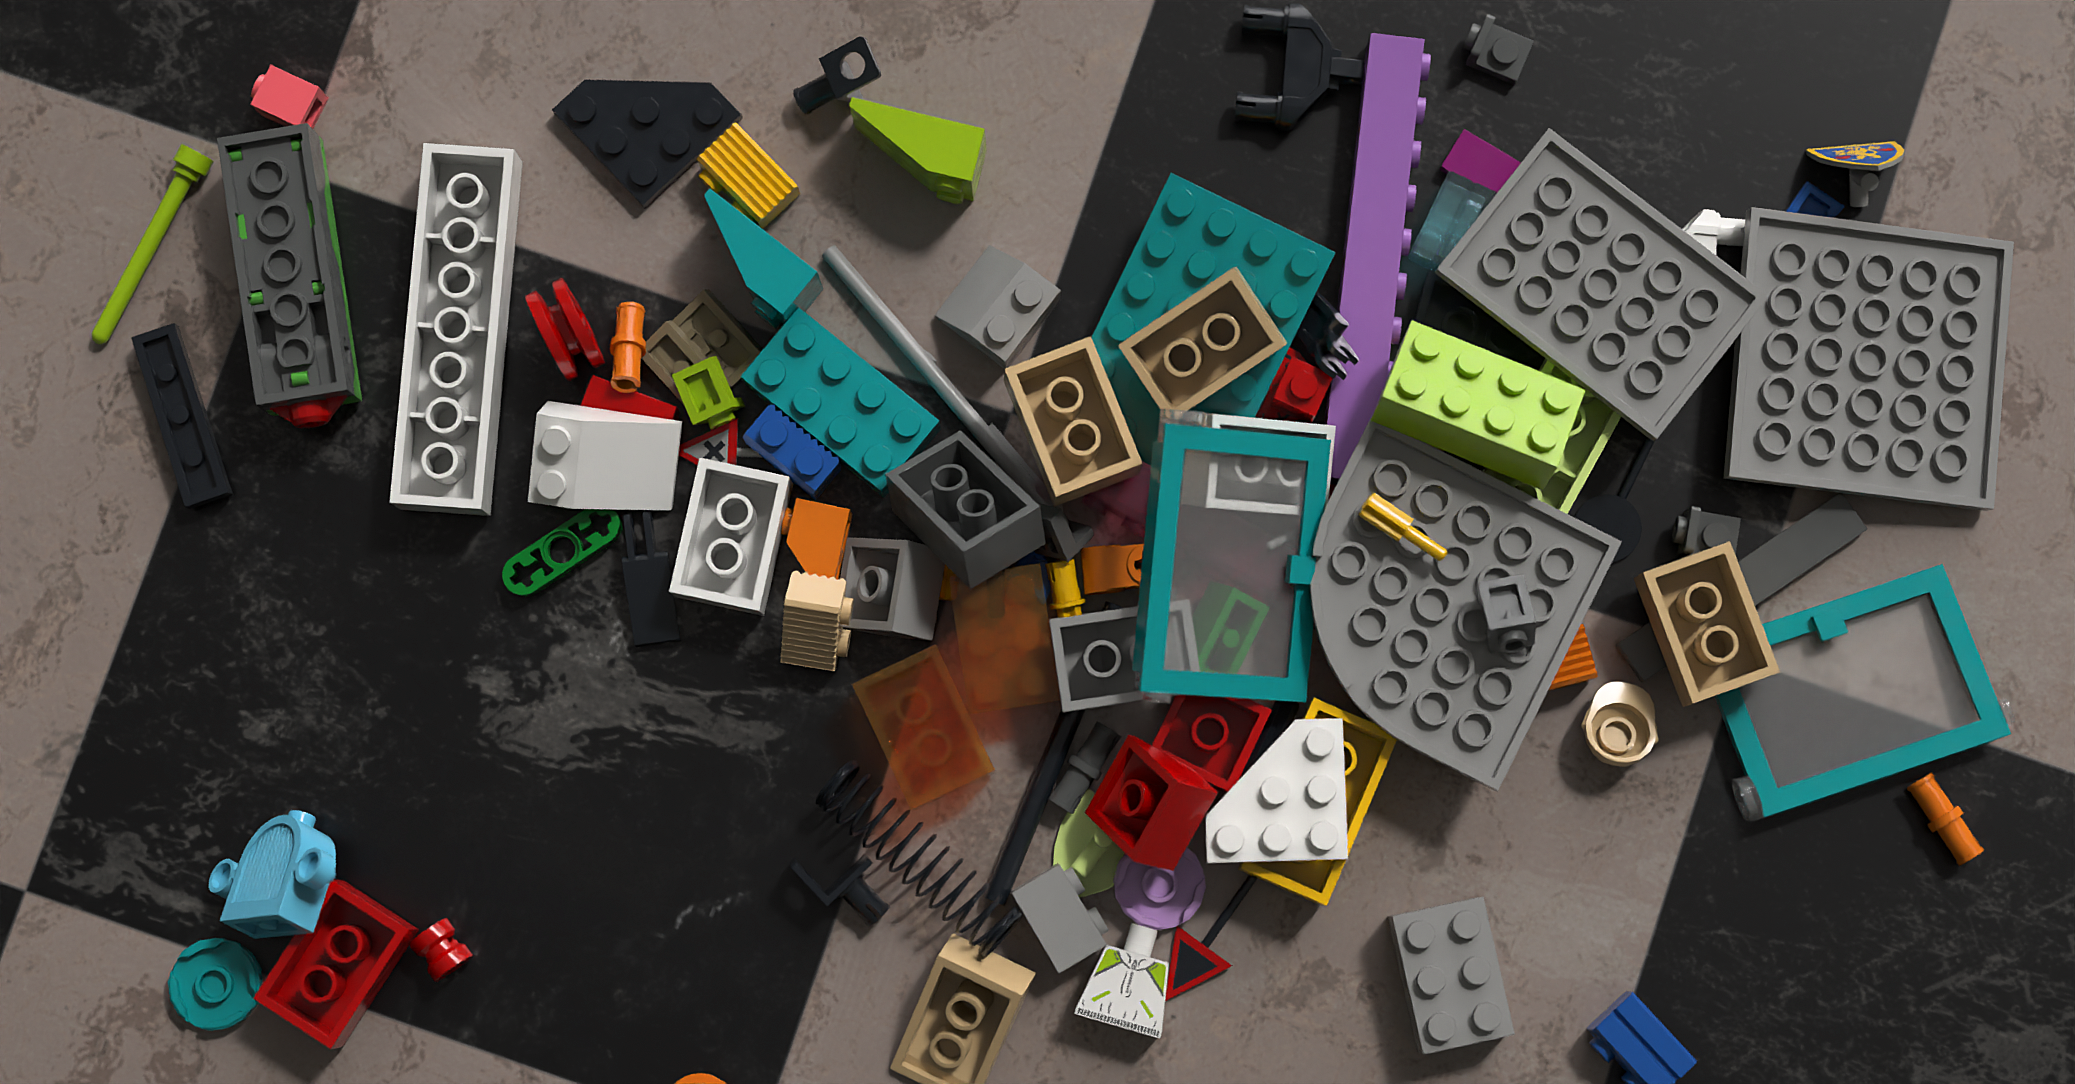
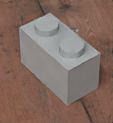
M1059 863L1011 890V893L1058 973H1061L1106 946L1107 944L1102 935L1108 932L1109 929L1096 907L1089 911L1084 907L1078 895L1086 890L1073 868L1070 867L1063 871Z

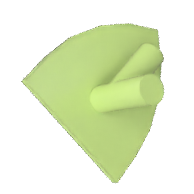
M1089 788L1083 795L1073 814L1067 812L1060 824L1054 846L1053 865L1059 863L1063 871L1072 867L1086 890L1079 894V897H1086L1113 887V878L1117 864L1125 854L1085 814L1095 795Z

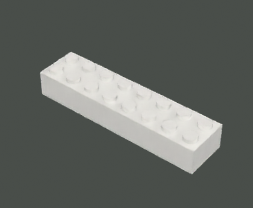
M423 143L390 503L400 510L491 515L522 173V160L514 149Z

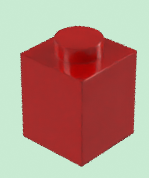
M1292 356L1270 406L1306 423H1312L1332 381V377L1321 369Z

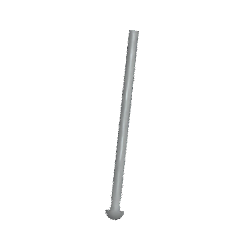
M835 245L827 249L823 253L822 258L999 467L1035 502L1053 506L1045 484L995 425L991 423L988 426L936 365L937 360L932 354L918 344ZM1063 504L1055 506L1063 511Z

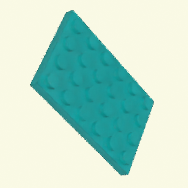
M1170 173L1091 337L1141 461L1151 467L1153 442H1162L1163 424L1169 423V421L1118 345L1233 267H1237L1287 344L1171 421L1170 424L1187 425L1188 412L1255 418L1336 253L1173 173Z

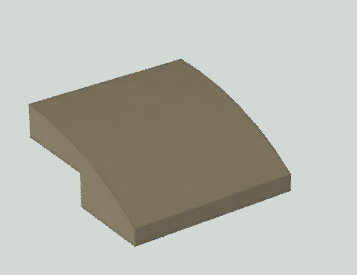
M709 289L702 290L672 321H666L646 341V354L642 359L684 405L672 374L709 357L717 356L732 390L742 381L740 376L763 348Z

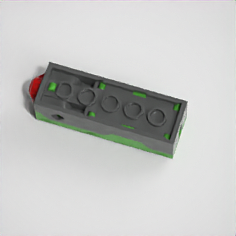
M308 123L217 138L256 405L272 416H281L297 428H312L326 425L341 405L361 402L362 396L323 140Z

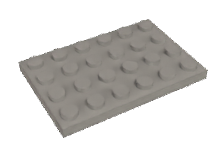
M1550 128L1435 271L1438 276L1653 442L1658 439L1769 297L1765 292Z

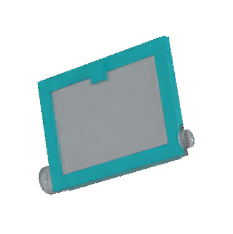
M1160 409L1158 441L1153 442L1132 671H1136L1134 690L1143 692L1144 701L1171 703V694L1306 702L1314 625L1310 601V583L1315 572L1316 557H1312V550L1318 526L1325 509L1331 440L1206 427L1207 413Z
M1943 564L1762 624L1780 672L1715 695L1745 776L1734 779L1732 787L1739 810L1747 823L1778 815L2011 735L2008 726L2015 724L2014 711L2006 698L1997 700Z

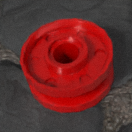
M560 278L552 282L556 304L549 307L536 290L525 295V298L547 348L565 378L570 381L578 377L574 355L582 352L594 368L605 364V360L579 303L565 280Z

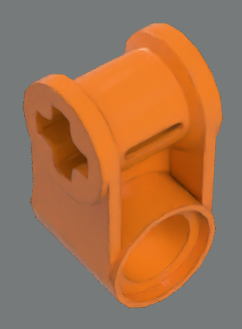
M1144 544L1126 546L1103 545L1082 548L1080 551L1084 594H1108L1140 588L1141 570H1135V564L1142 562Z

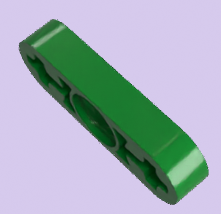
M584 509L510 558L502 572L505 586L508 590L521 597H531L538 594L616 542L622 532L620 516L613 509ZM598 514L603 519L610 516L612 521L607 525L609 533L603 537L598 532H595L585 538L592 546L584 550L582 541L571 530L579 526V530L584 534L594 526L592 518ZM559 538H568L575 545V554L566 563H557L553 561L550 555L551 545ZM540 551L544 562L554 571L547 575L545 569L540 568L531 575V580L533 581L531 586L527 587L523 583L515 585L513 580L518 576L516 568L519 565H523L530 569L540 563L533 557L534 554Z

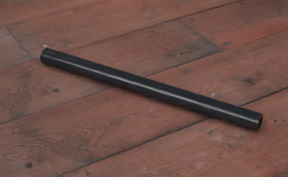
M1105 601L1101 612L1123 609V607ZM1061 708L984 898L994 901L999 895H1003V899L999 904L1006 905L1049 800L1048 798L1052 793L1086 709L1062 713Z

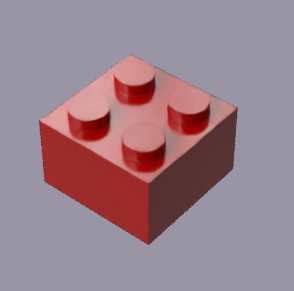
M1176 695L1152 746L1191 767L1210 786L1227 794L1238 782L1272 710L1248 698Z

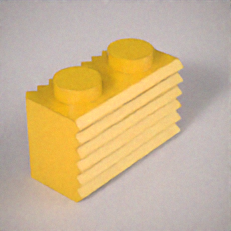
M736 122L697 157L698 164L703 170L698 175L702 182L717 194L721 190L724 191L733 201L731 205L762 229L800 195L797 184Z

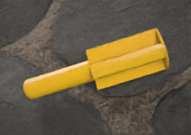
M1372 493L1362 505L1358 516L1397 542H1399L1401 537H1404L1438 561H1442L1447 555V550L1410 525L1414 520L1376 493Z

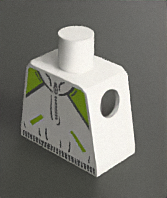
M1131 923L1124 950L1106 945L1076 1005L1074 1013L1160 1038L1169 963L1150 958L1158 931Z

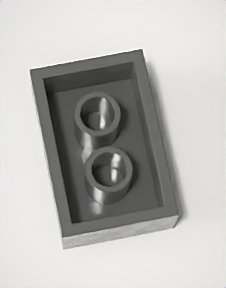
M961 430L885 474L892 511L969 589L1045 545L1040 506Z

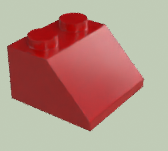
M1128 734L1087 807L1085 814L1134 862L1174 871L1218 792L1191 767L1143 740Z

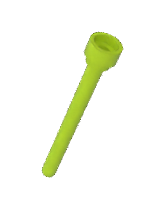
M183 144L180 145L173 158V161L176 162L173 171L176 174L92 331L91 336L95 343L105 344L110 339L193 181L198 182L201 175L206 177L214 162L212 159Z

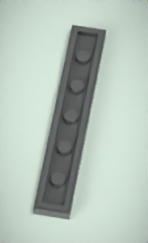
M1838 493L1738 561L1755 606L1867 530V527L1843 493ZM1650 622L1616 644V647L1641 683L1667 666Z

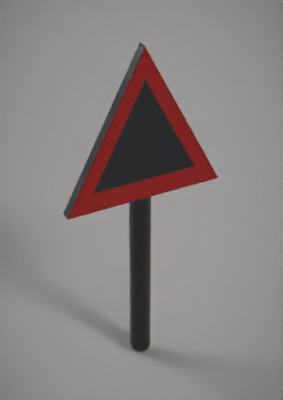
M1249 874L1202 942L1195 939L1179 926H1176L1165 1001L1233 966L1209 949V947L1254 885L1257 877Z

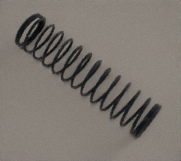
M851 760L845 764L816 797V804L823 808L824 812H831L840 807L836 815L837 824H844L853 819L849 828L850 836L860 835L867 830L863 838V848H870L881 842L876 851V860H884L894 854L889 864V872L900 871L908 865L902 877V884H911L922 877L916 887L915 894L917 897H922L935 889L929 900L930 909H936L950 899L943 911L942 920H952L963 912L956 925V933H963L978 922L969 938V945L975 946L983 941L978 949V953H981L982 957L989 955L1018 924L1023 916V912H1019L1017 907H1013L989 931L973 941L985 920L1003 899V895H999L978 917L960 929L962 922L972 907L990 886V882L986 883L956 912L946 917L954 901L977 874V870H973L950 894L933 905L936 896L954 871L961 865L963 858H960L933 885L919 893L923 883L934 867L950 850V846H946L928 866L906 881L912 867L926 848L936 839L937 834H933L917 852L893 869L894 863L904 847L924 824L919 822L897 846L883 856H879L889 837L907 818L910 810H906L880 837L866 844L877 823L897 802V798H892L872 821L860 830L853 832L863 812L884 790V786H879L859 809L845 819L840 820L842 812L851 798L871 777V774H866L846 797L832 807L826 808L847 788L859 772L860 764L856 760Z

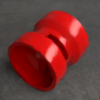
M447 918L435 923L409 943L417 956L427 958V971L435 982L447 977L473 957L465 944L453 939L455 929Z

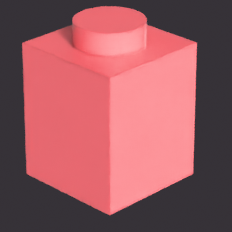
M270 65L266 75L261 74L255 81L251 91V98L253 100L250 105L261 116L285 127L308 123L313 129L329 98L318 86Z

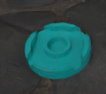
M224 938L200 940L183 950L177 958L178 960L174 964L173 970L170 972L168 988L171 1003L181 1018L201 1029L212 1031L232 1028L246 1020L259 1004L253 998L263 984L262 970L253 953L239 942Z

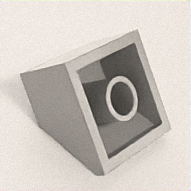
M989 245L937 311L935 317L1003 369H1006L1012 364L1061 301V290L1026 263Z
M847 537L840 579L844 578L846 581L845 597L853 598L854 602L850 625H843V629L904 639L932 641L945 564L924 544L909 540Z

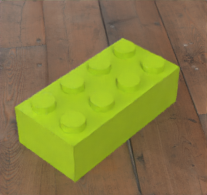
M1412 320L1399 346L1371 421L1544 490L1559 465L1585 390Z

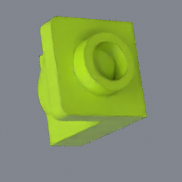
M717 356L709 357L672 374V378L693 425L708 423L710 429L717 428L736 419L733 411L745 406L742 398H734Z

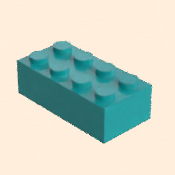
M800 307L796 309L740 376L745 386L769 405H775L777 411L782 410L784 416H789L791 422H796L798 428L804 429L805 434L810 433L812 439H817L819 445H824L826 451L832 452L833 457L838 456L841 464L883 498L889 493L885 474L921 454L941 430L940 421Z

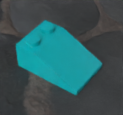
M709 188L704 194L705 199L753 298L750 304L756 309L755 313L776 329L780 323L784 325L798 307L806 312L823 291L818 272Z

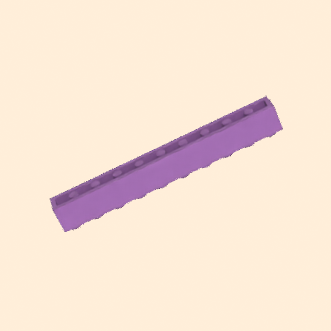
M1371 33L1366 46L1337 311L1349 323L1342 336L1356 353L1359 361L1354 365L1349 360L1345 364L1338 359L1346 370L1347 377L1342 380L1337 375L1334 379L1332 378L1328 387L1324 425L1336 426L1330 484L1337 485L1371 416H1373L1394 362L1389 361L1391 344H1399L1402 318L1394 317L1396 300L1404 299L1407 274L1399 273L1401 255L1408 256L1412 231L1411 229L1404 228L1405 213L1413 212L1416 198V185H1409L1410 168H1418L1421 153V141L1413 140L1415 124H1423L1426 98L1418 97L1420 81L1428 80L1431 54L1423 53L1425 39Z

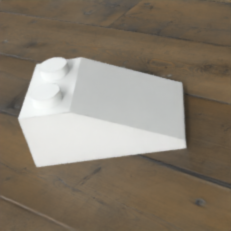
M547 401L536 415L528 502L571 509L672 510L682 421Z

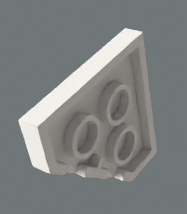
M1343 718L1297 719L1283 732L1205 816L1206 863L1348 859Z

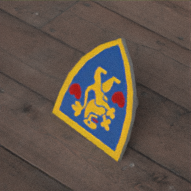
M1894 141L1806 149V155L1823 164L1849 168L1850 206L1864 207L1868 205V191L1876 189L1879 184L1878 177L1870 170L1879 171L1899 163L1904 157V149Z

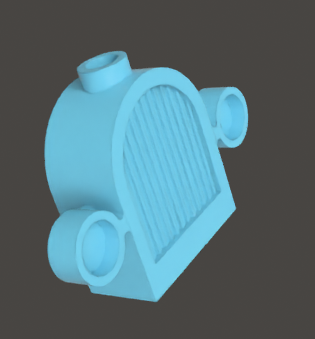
M291 810L288 815L274 817L261 826L250 839L243 851L239 864L231 859H224L216 865L210 875L208 886L211 892L227 900L220 919L221 922L254 939L314 933L329 883L335 879L336 875L334 843L330 837L313 828L316 821L314 816L303 811Z

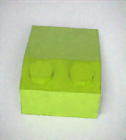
M851 97L849 107L854 127L930 191L937 192L936 197L938 199L955 204H962L963 199L974 201L987 151L984 128Z

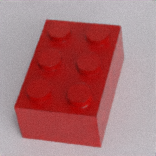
M334 879L329 883L314 933L294 935L253 999L328 1048L343 1047L419 929L344 880Z

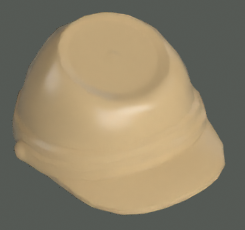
M1620 681L1606 683L1595 693L1581 723V727L1584 729L1585 740L1591 752L1601 762L1614 766L1626 767L1638 763L1650 753L1653 745L1658 742L1655 705L1650 694L1637 685Z

